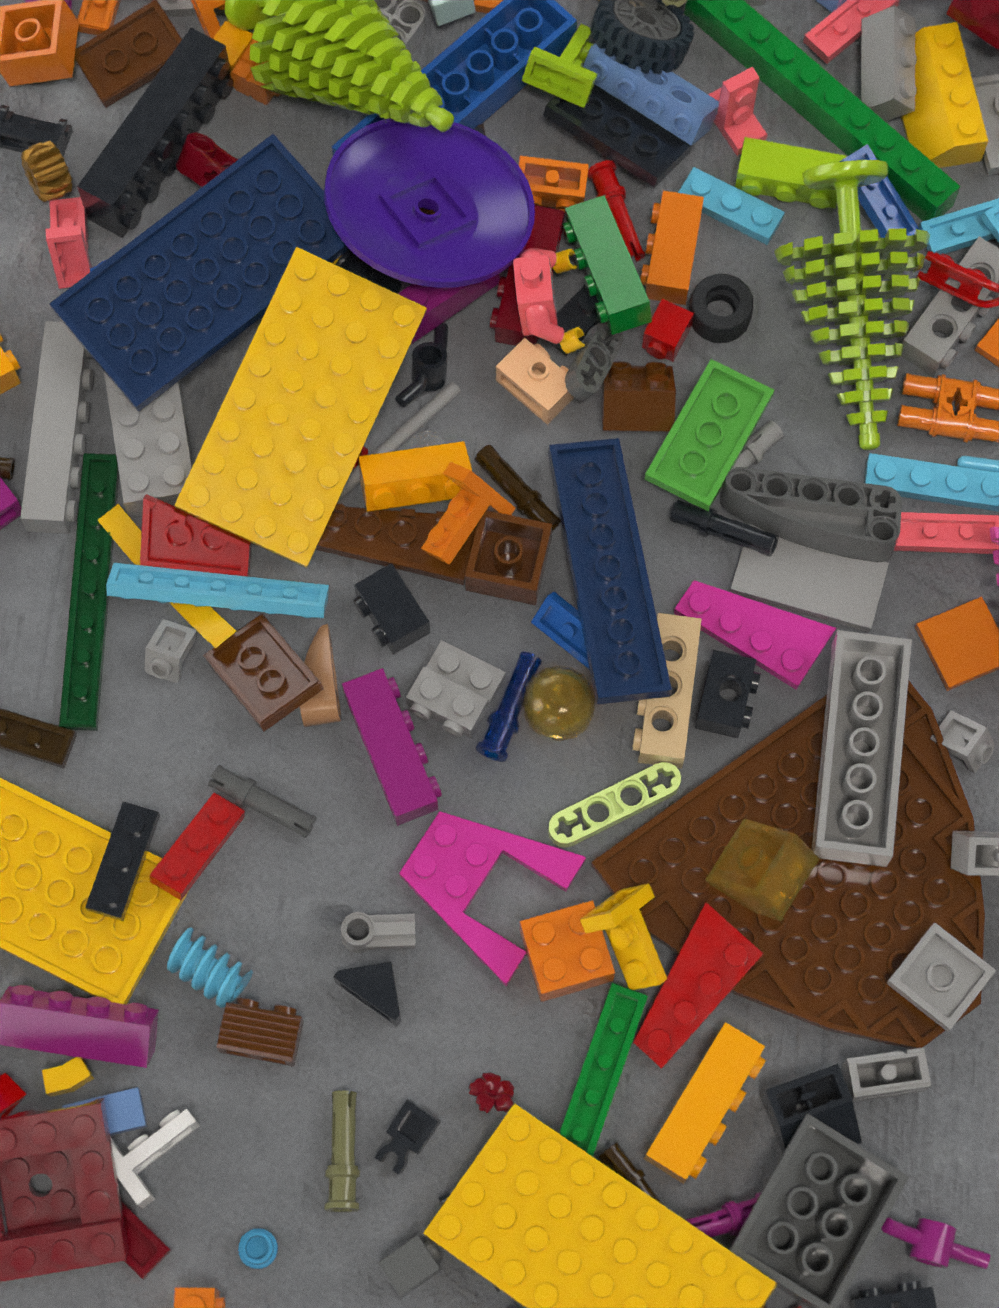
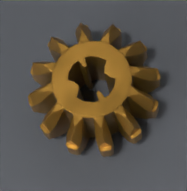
M50 140L43 143L39 142L22 152L21 159L25 175L35 195L41 201L56 200L72 191V178L68 171L69 168L59 148Z

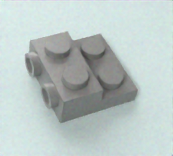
M441 640L427 666H423L406 696L407 706L410 707L409 711L416 717L425 721H429L432 718L442 723V728L456 737H462L464 734L472 739L504 681L506 672Z

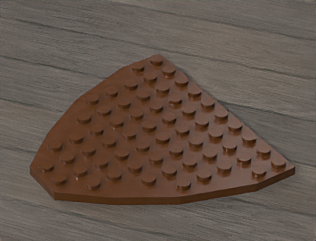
M909 680L893 857L886 867L811 857L827 695L591 862L592 868L612 894L621 889L650 884L655 897L639 910L650 936L677 955H679L700 912L707 902L764 953L731 992L830 1032L908 1049L925 1047L946 1031L886 984L934 922L983 960L985 910L981 876L966 875L951 869L953 831H975L974 818L948 749L942 745L944 739L933 710ZM932 735L934 736L936 743L930 739ZM982 990L972 1001L969 1007L965 1010V1012L962 1014L959 1020H961L963 1017H965L967 1014H969L971 1011H973L981 1004Z

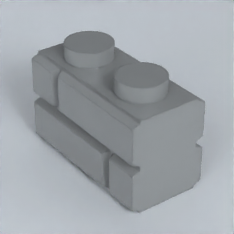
M924 1048L910 1049L905 1053L896 1051L847 1058L842 1064L843 1077L853 1102L921 1093L931 1087Z

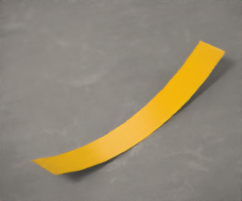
M118 503L99 518L98 522L107 532H110L112 539L135 565H140L142 531ZM169 602L215 648L236 632L210 606L198 607L191 604Z

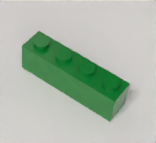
M605 195L566 207L567 222L562 224L563 232L568 244L573 242L575 244L574 259L578 269L585 268L587 276H584V282L589 296L596 295L598 303H595V309L600 323L607 322L611 334L614 335L652 322L650 301Z

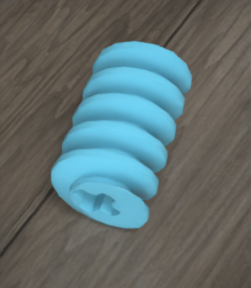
M190 927L175 943L169 956L167 970L171 973H176L180 970L179 978L183 982L192 979L191 987L197 991L204 988V996L207 999L217 996L216 1005L223 1008L226 1002H233L242 993L249 983L253 971L250 970L244 976H240L241 962H237L229 968L227 964L230 954L225 953L219 959H216L215 954L218 946L214 944L206 951L202 949L206 937L202 935L192 942L190 939L194 929Z

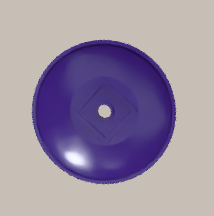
M391 118L372 123L352 134L340 145L330 161L325 178L324 200L326 211L333 228L345 245L374 269L395 279L415 285L453 288L476 284L496 276L507 269L513 263V259L518 258L523 252L534 225L535 206L533 194L528 180L515 160L487 136L456 122L446 132H441L432 125L418 127L410 122H397ZM423 207L427 210H433L435 214H424L419 208Z

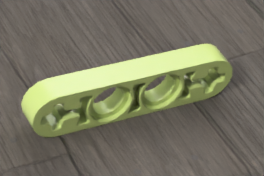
M657 763L556 813L549 822L548 833L551 841L559 847L567 848L574 846L672 797L680 787V771L671 763ZM662 772L665 777L670 775L673 777L670 781V788L666 789L663 784L652 788L651 793L653 797L649 798L647 787L642 780L646 779L647 786H650L657 781L658 773ZM629 787L635 788L641 793L642 800L637 805L628 806L621 800V792ZM593 804L606 806L609 811L608 818L603 822H594L588 816L587 811L589 807ZM581 812L582 821L588 828L587 830H583L582 824H579L572 828L571 837L567 838L564 833L557 835L559 822L564 821L566 825H571L578 821V816L575 813Z

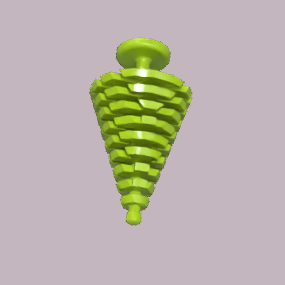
M225 0V14L228 21L243 31L254 30L252 39L258 42L250 45L249 59L260 64L251 67V71L256 81L267 84L261 86L262 88L278 94L311 99L310 101L338 106L346 110H355L363 114H379L381 118H391L402 123L410 122L418 127L432 125L441 132H446L452 127L454 123L453 114L445 108L439 107L443 105L441 96L436 89L431 88L426 74L421 72V67L417 61H412L411 54L405 49L407 47L404 42L395 37L399 34L389 24L390 22L381 12L375 0Z
M880 160L836 162L816 166L802 173L803 183L808 188L836 190L840 233H835L831 243L823 244L822 235L804 239L802 247L793 248V242L773 251L777 261L782 265L791 266L793 261H800L801 267H804L794 269V266H791L784 270L783 274L789 284L793 285L796 282H803V286H807L804 290L795 289L792 291L796 304L805 303V306H817L809 308L808 311L801 312L805 324L825 326L826 322H834L835 325H840L839 329L829 330V327L812 331L810 335L814 344L827 346L828 343H837V345L851 344L849 347H842L841 350L823 351L819 353V356L824 365H854L853 369L829 373L828 376L832 385H856V391L839 393L837 397L841 405H859L860 412L847 414L846 417L850 426H859V447L863 450H874L880 446V433H878L877 424L886 422L888 410L874 411L873 403L890 401L894 390L893 388L874 389L873 383L895 379L899 369L898 366H872V362L898 358L902 356L904 348L902 343L885 345V343L871 344V342H877L881 338L890 337V339L902 337L907 334L909 322L894 320L893 323L884 324V321L877 320L879 317L887 316L888 319L912 312L915 300L895 297L904 296L906 292L917 291L920 281L919 277L909 279V275L902 274L904 271L913 270L914 273L922 269L925 256L922 253H917L915 257H908L907 252L901 251L910 250V254L918 252L928 246L930 234L927 231L916 229L914 235L907 236L906 228L888 229L885 238H878V229L861 230L858 187L880 182L887 177L888 164ZM824 259H827L828 265H825ZM878 274H882L883 280H885V279H889V280H888V281H881V275H878ZM830 279V286L826 287V281L822 282V280ZM885 295V300L892 298L891 302H883L882 298L876 297ZM832 301V306L837 305V307L828 308L827 304L823 305V302Z

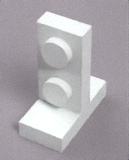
M187 1109L182 1113L179 1110H175L167 1115L159 1123L162 1127L150 1137L144 1134L128 1146L130 1152L125 1156L111 1138L117 1177L136 1204L142 1209L155 1200V1198L138 1176V1173L200 1127Z

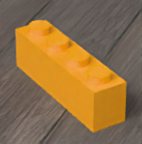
M725 1022L646 1153L644 1160L683 1184L688 1176L696 1180L708 1160L701 1154L709 1142L716 1146L727 1128V1125L721 1122L727 1110L730 1109L735 1113L747 1094L741 1089L743 1083L748 1076L755 1080L766 1062V1059L760 1056L765 1046Z

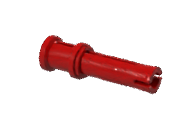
M612 160L598 162L588 169L587 177L595 185L598 193L596 198L605 195L631 257L634 256L635 262H638L645 257V252L642 250L624 202L627 193L625 188L620 186L616 177V164Z

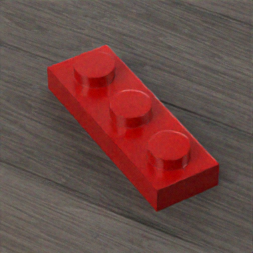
M213 793L151 872L150 882L181 901L245 817V810Z

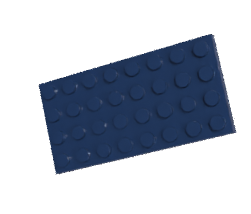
M272 134L54 299L49 305L139 412L265 314L296 247L330 263L348 251L349 248L338 236L329 220L325 206L324 190L279 139Z

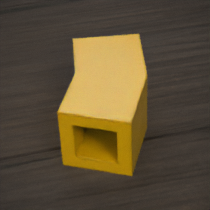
M75 1057L61 1066L42 1070L45 1092L49 1097L74 1092L94 1079L85 1061L80 1057Z

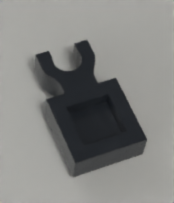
M407 1099L386 1133L393 1137L392 1142L382 1147L375 1156V1159L384 1162L390 1152H394L398 1156V1163L392 1171L398 1175L402 1174L408 1164L410 1150L420 1154L441 1121L412 1100Z

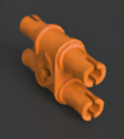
M910 373L905 374L902 395L933 399L935 407L930 410L901 404L897 426L928 431V434L932 437L939 435L963 439L965 443L971 442L972 439L999 443V421L979 418L974 413L976 407L999 410L998 388L981 386V383L977 382L976 379L966 381L948 378L945 374L938 375L937 378ZM953 400L955 401V406H956V411H957L956 416L954 415V410H952V409H953V406H952Z

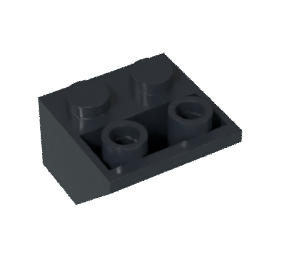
M838 1064L766 1089L761 1095L782 1153L785 1152L807 1113L854 1143H862L853 1100Z

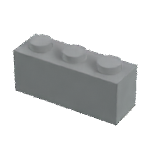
M895 5L862 19L861 101L885 122L915 111V95L917 91L915 85V64L917 60L915 54V33L917 29L915 18Z

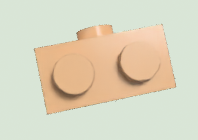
M526 338L496 365V381L547 425L574 399L565 385V376L569 369L565 366L559 367L541 345L537 343L533 345Z

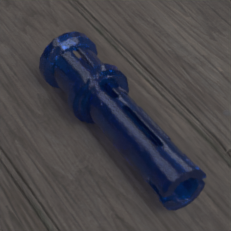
M520 652L519 659L497 712H492L487 719L489 727L482 742L477 743V752L491 760L505 762L507 760L508 753L506 750L513 734H517L520 726L517 719L538 668L542 663V660L539 657L535 659L536 655L532 653Z

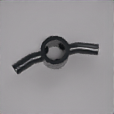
M441 323L434 328V342L421 343L413 350L412 383L395 397L401 407H406L423 391H436L444 386L447 377L448 357L446 352L448 345L447 324Z

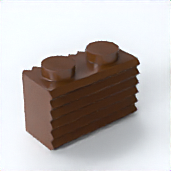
M237 998L236 1004L227 1002L225 1004L216 1048L223 1054L295 1066L304 1021L302 1016L296 1015L297 1010L294 1008L274 1005V1010L270 1011L259 1009V1002Z

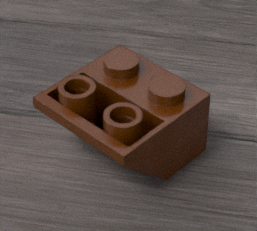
M625 361L613 362L602 383L603 431H670L675 423L676 404L673 366H667L662 362H649L645 366H635Z

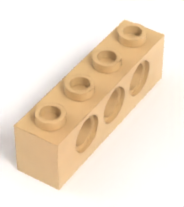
M658 613L657 615L663 650L671 649L680 655V658L676 661L666 660L670 683L676 693L670 697L639 700L637 715L644 716L643 728H635L632 749L639 751L638 763L655 765L661 762H668L682 769L685 758L701 618ZM656 719H665L671 724L672 728L664 732L658 731L653 727L652 722Z

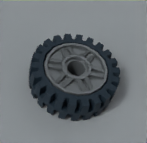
M600 0L593 16L590 31L592 32L593 40H597L596 45L600 49L606 48L604 53L609 57L617 56L615 61L622 64L626 61L629 63L628 67L634 70L636 66H639L641 72L648 73L651 68L654 73L661 74L662 70L668 73L672 69L676 70L682 64L694 37L693 24H690V18L683 16L684 11L680 7L673 8L674 5L666 6L662 0Z

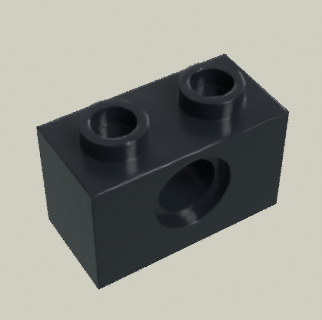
M713 650L695 729L738 739L741 728H749L753 707L746 706L749 693L756 694L761 673L754 672L756 659ZM724 689H732L738 694L739 698L735 701H726L721 697L720 692Z

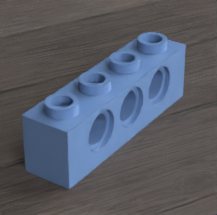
M596 43L590 47L583 68L597 73L594 84L690 145H693L710 131L718 113L719 101L673 72L666 73L662 70L661 74L654 73L650 68L649 72L646 73L641 72L639 66H636L634 70L628 67L629 63L626 61L622 64L615 61L617 56L609 57L604 53L606 48L600 49Z

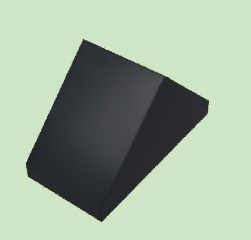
M391 961L338 970L333 978L338 986L396 1027L400 1024L401 1015Z

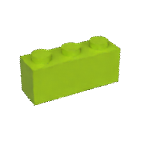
M745 137L735 188L752 196L766 195L776 197L783 202L798 201L809 203L816 208H836V190L810 189L803 183L802 173L816 166L840 162L847 156Z

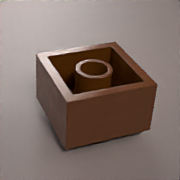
M486 510L477 524L465 574V590L536 605L552 539V524Z

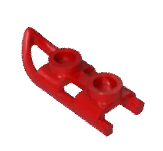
M927 252L925 259L932 263L927 273L919 271L917 277L920 280L977 307L992 308L999 305V297L992 300L978 299L983 287L999 293V284L987 279V276L982 271L960 266L947 254ZM948 277L961 283L958 289L946 283Z

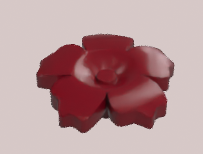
M491 1072L483 1073L482 1079L477 1078L475 1082L469 1085V1094L477 1096L476 1103L479 1105L480 1111L489 1113L494 1106L498 1112L504 1111L508 1113L509 1109L513 1106L511 1098L514 1095L515 1088L510 1081H501L499 1075Z

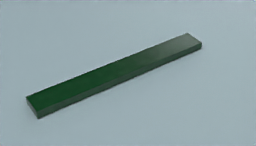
M83 454L59 727L69 730L98 731L109 603L106 583L111 572L114 544L110 532L103 528L98 519L117 505L119 469L116 454Z

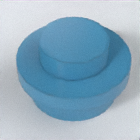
M252 1229L245 1233L239 1242V1256L243 1263L250 1268H265L272 1264L277 1256V1241L265 1229Z

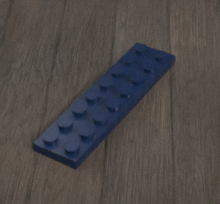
M615 438L549 445L550 466L596 703L599 705L670 697L672 688L620 440Z

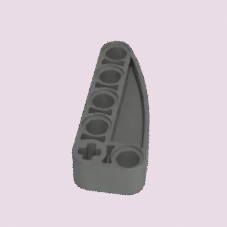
M736 467L731 469L726 476L721 496L723 507L749 524L764 531L777 534L780 538L847 558L871 562L887 561L893 554L900 534L901 496L895 489L888 486Z

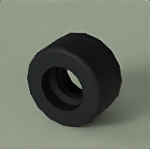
M714 274L704 278L696 285L690 300L689 311L694 313L692 321L694 331L703 339L713 343H728L738 339L746 332L752 317L753 295L749 287L740 278L729 274ZM714 301H725L730 303L735 311L729 316H717L708 310V304Z

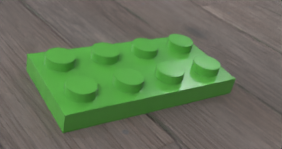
M711 359L645 473L644 480L709 511L725 483L726 476L733 469L771 401L775 390Z

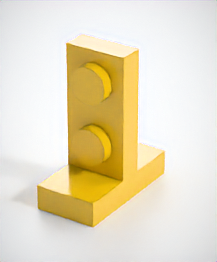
M649 883L617 891L580 919L585 933L600 930L606 931L627 985L631 990L657 986L667 980L639 910L655 897Z

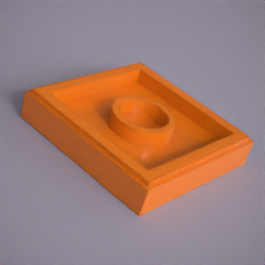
M982 597L916 624L915 629L946 691L999 670V629Z

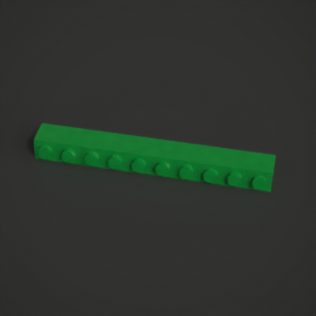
M687 0L685 2V16H688L693 23L746 69L753 67L760 77V81L847 156L868 144L876 159L885 161L888 164L887 177L905 206L922 221L942 216L954 206L960 189L958 183L744 0Z

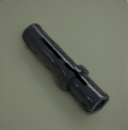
M677 500L674 504L670 516L671 522L698 530L700 535L705 537L709 535L716 536L742 547L758 551L769 557L775 552L779 540V535L763 531L719 515L715 509L710 508L709 511H706L681 500Z

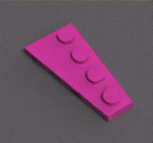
M695 580L674 608V614L701 618V631L739 655L756 659L757 666L797 690L836 630L835 627Z

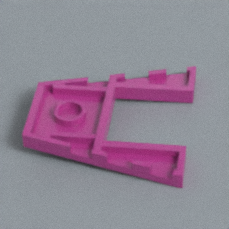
M439 811L399 875L429 908L437 913L452 932L460 937L473 951L475 956L499 978V981L507 987L527 952L464 914L502 854H505L565 892L582 868L586 857Z

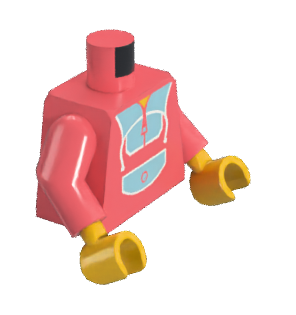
M539 248L526 249L520 258L513 259L517 305L523 336L534 335L554 344L560 343L563 351L568 354L585 347V344L581 343L578 339L584 336L581 328L575 327L564 333V329L558 326L552 268L557 274L576 269L577 266H573L569 261V257L575 255L574 250L567 249L555 253L551 250Z

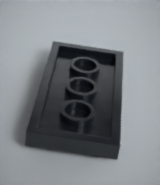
M594 84L589 100L584 108L555 96L545 106L543 113L545 117L654 188L691 152L693 145L683 141L596 84Z

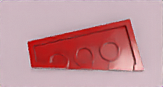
M707 902L633 1041L661 1069L665 1067L764 955L762 951Z

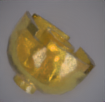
M557 665L544 668L533 676L525 688L522 708L526 722L535 733L540 736L542 734L555 741H564L577 737L588 728L594 716L596 699L593 687L584 674L572 667Z

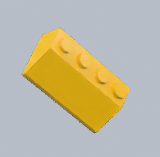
M953 22L923 27L915 33V54L917 59L915 64V85L917 90L915 95V111L901 116L906 140L939 168L980 162L988 144V137L958 23Z

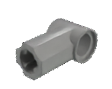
M362 912L351 913L345 917L341 925L342 943L347 950L354 953H362L370 949L415 948V914L367 915ZM354 925H362L368 930L369 934L363 940L357 941L350 938L347 932Z

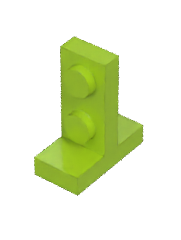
M580 24L560 57L534 47L530 53L522 81L584 108L589 100L597 77V73L582 67L590 47L594 45L589 42L592 34L590 27Z

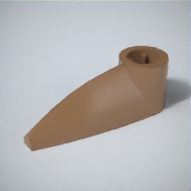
M325 624L317 631L304 661L324 688L300 706L304 727L341 721L330 628L328 624Z

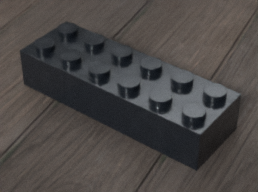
M192 27L188 30L78 184L77 188L88 220L121 238L125 236L129 229L136 227L146 204L155 200L165 177L171 176L176 170V164L187 135L189 133H197L203 123L207 124L212 119L215 106L221 98H226L233 87L226 45Z

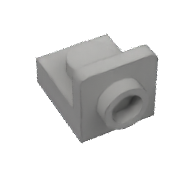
M162 619L145 648V672L157 678L178 683L181 678L182 663L196 641L197 630Z
M950 710L939 726L944 739L942 745L948 749L949 754L964 760L968 770L976 773L982 764L990 760L995 745L987 727ZM932 735L930 739L936 743V740Z

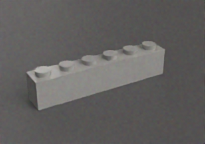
M45 321L20 517L27 532L70 534L71 522H76L78 504L74 500L75 488H80L82 471L81 467H78L79 455L85 453L86 440L85 435L81 433L83 422L87 423L89 420V402L85 401L86 391L92 390L93 370L89 369L92 356L63 322Z

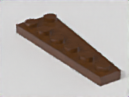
M337 503L316 550L382 566L392 563L395 569L464 585L477 525L451 564L448 565L428 555L421 549L428 538L429 532L438 524L445 512L436 511V514L415 512V509L401 508V511L382 509L367 512L366 508L345 507L344 504Z

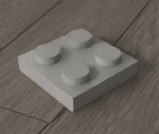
M934 922L886 984L949 1032L996 970Z

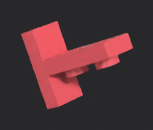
M753 67L724 81L721 88L708 94L719 101L718 113L714 123L737 156L742 153L745 137L764 141L767 138L766 131L753 114L760 78Z
M81 197L50 201V228L46 229V241L59 289L72 287L89 274V268H92L88 255L87 215Z

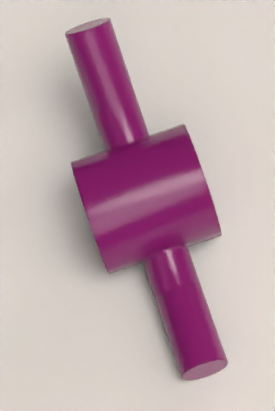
M886 1218L881 1227L884 1233L912 1244L909 1258L917 1262L944 1269L948 1268L950 1258L983 1269H987L989 1265V1253L954 1243L957 1229L948 1224L918 1218L915 1229L891 1218Z

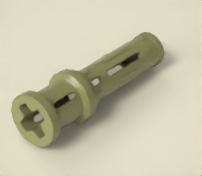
M349 1091L332 1092L331 1165L327 1166V1170H325V1177L329 1178V1202L325 1203L324 1210L328 1212H357L360 1208V1204L356 1202V1179L360 1177V1170L355 1165V1109L357 1092L351 1091L350 1094Z

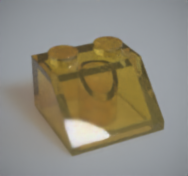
M744 818L705 880L753 912L781 921L820 858L795 833Z

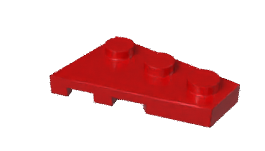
M148 494L144 496L140 565L249 576L251 542Z

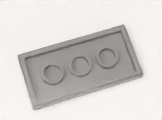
M779 537L777 547L771 557L749 548H742L730 592L870 633L889 563L871 562L834 555Z

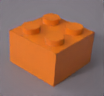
M39 0L0 6V73L9 86L73 77L79 22L65 0Z
M593 900L520 921V934L541 1002L614 981L615 970L603 931L585 933L580 921L582 917L595 909Z

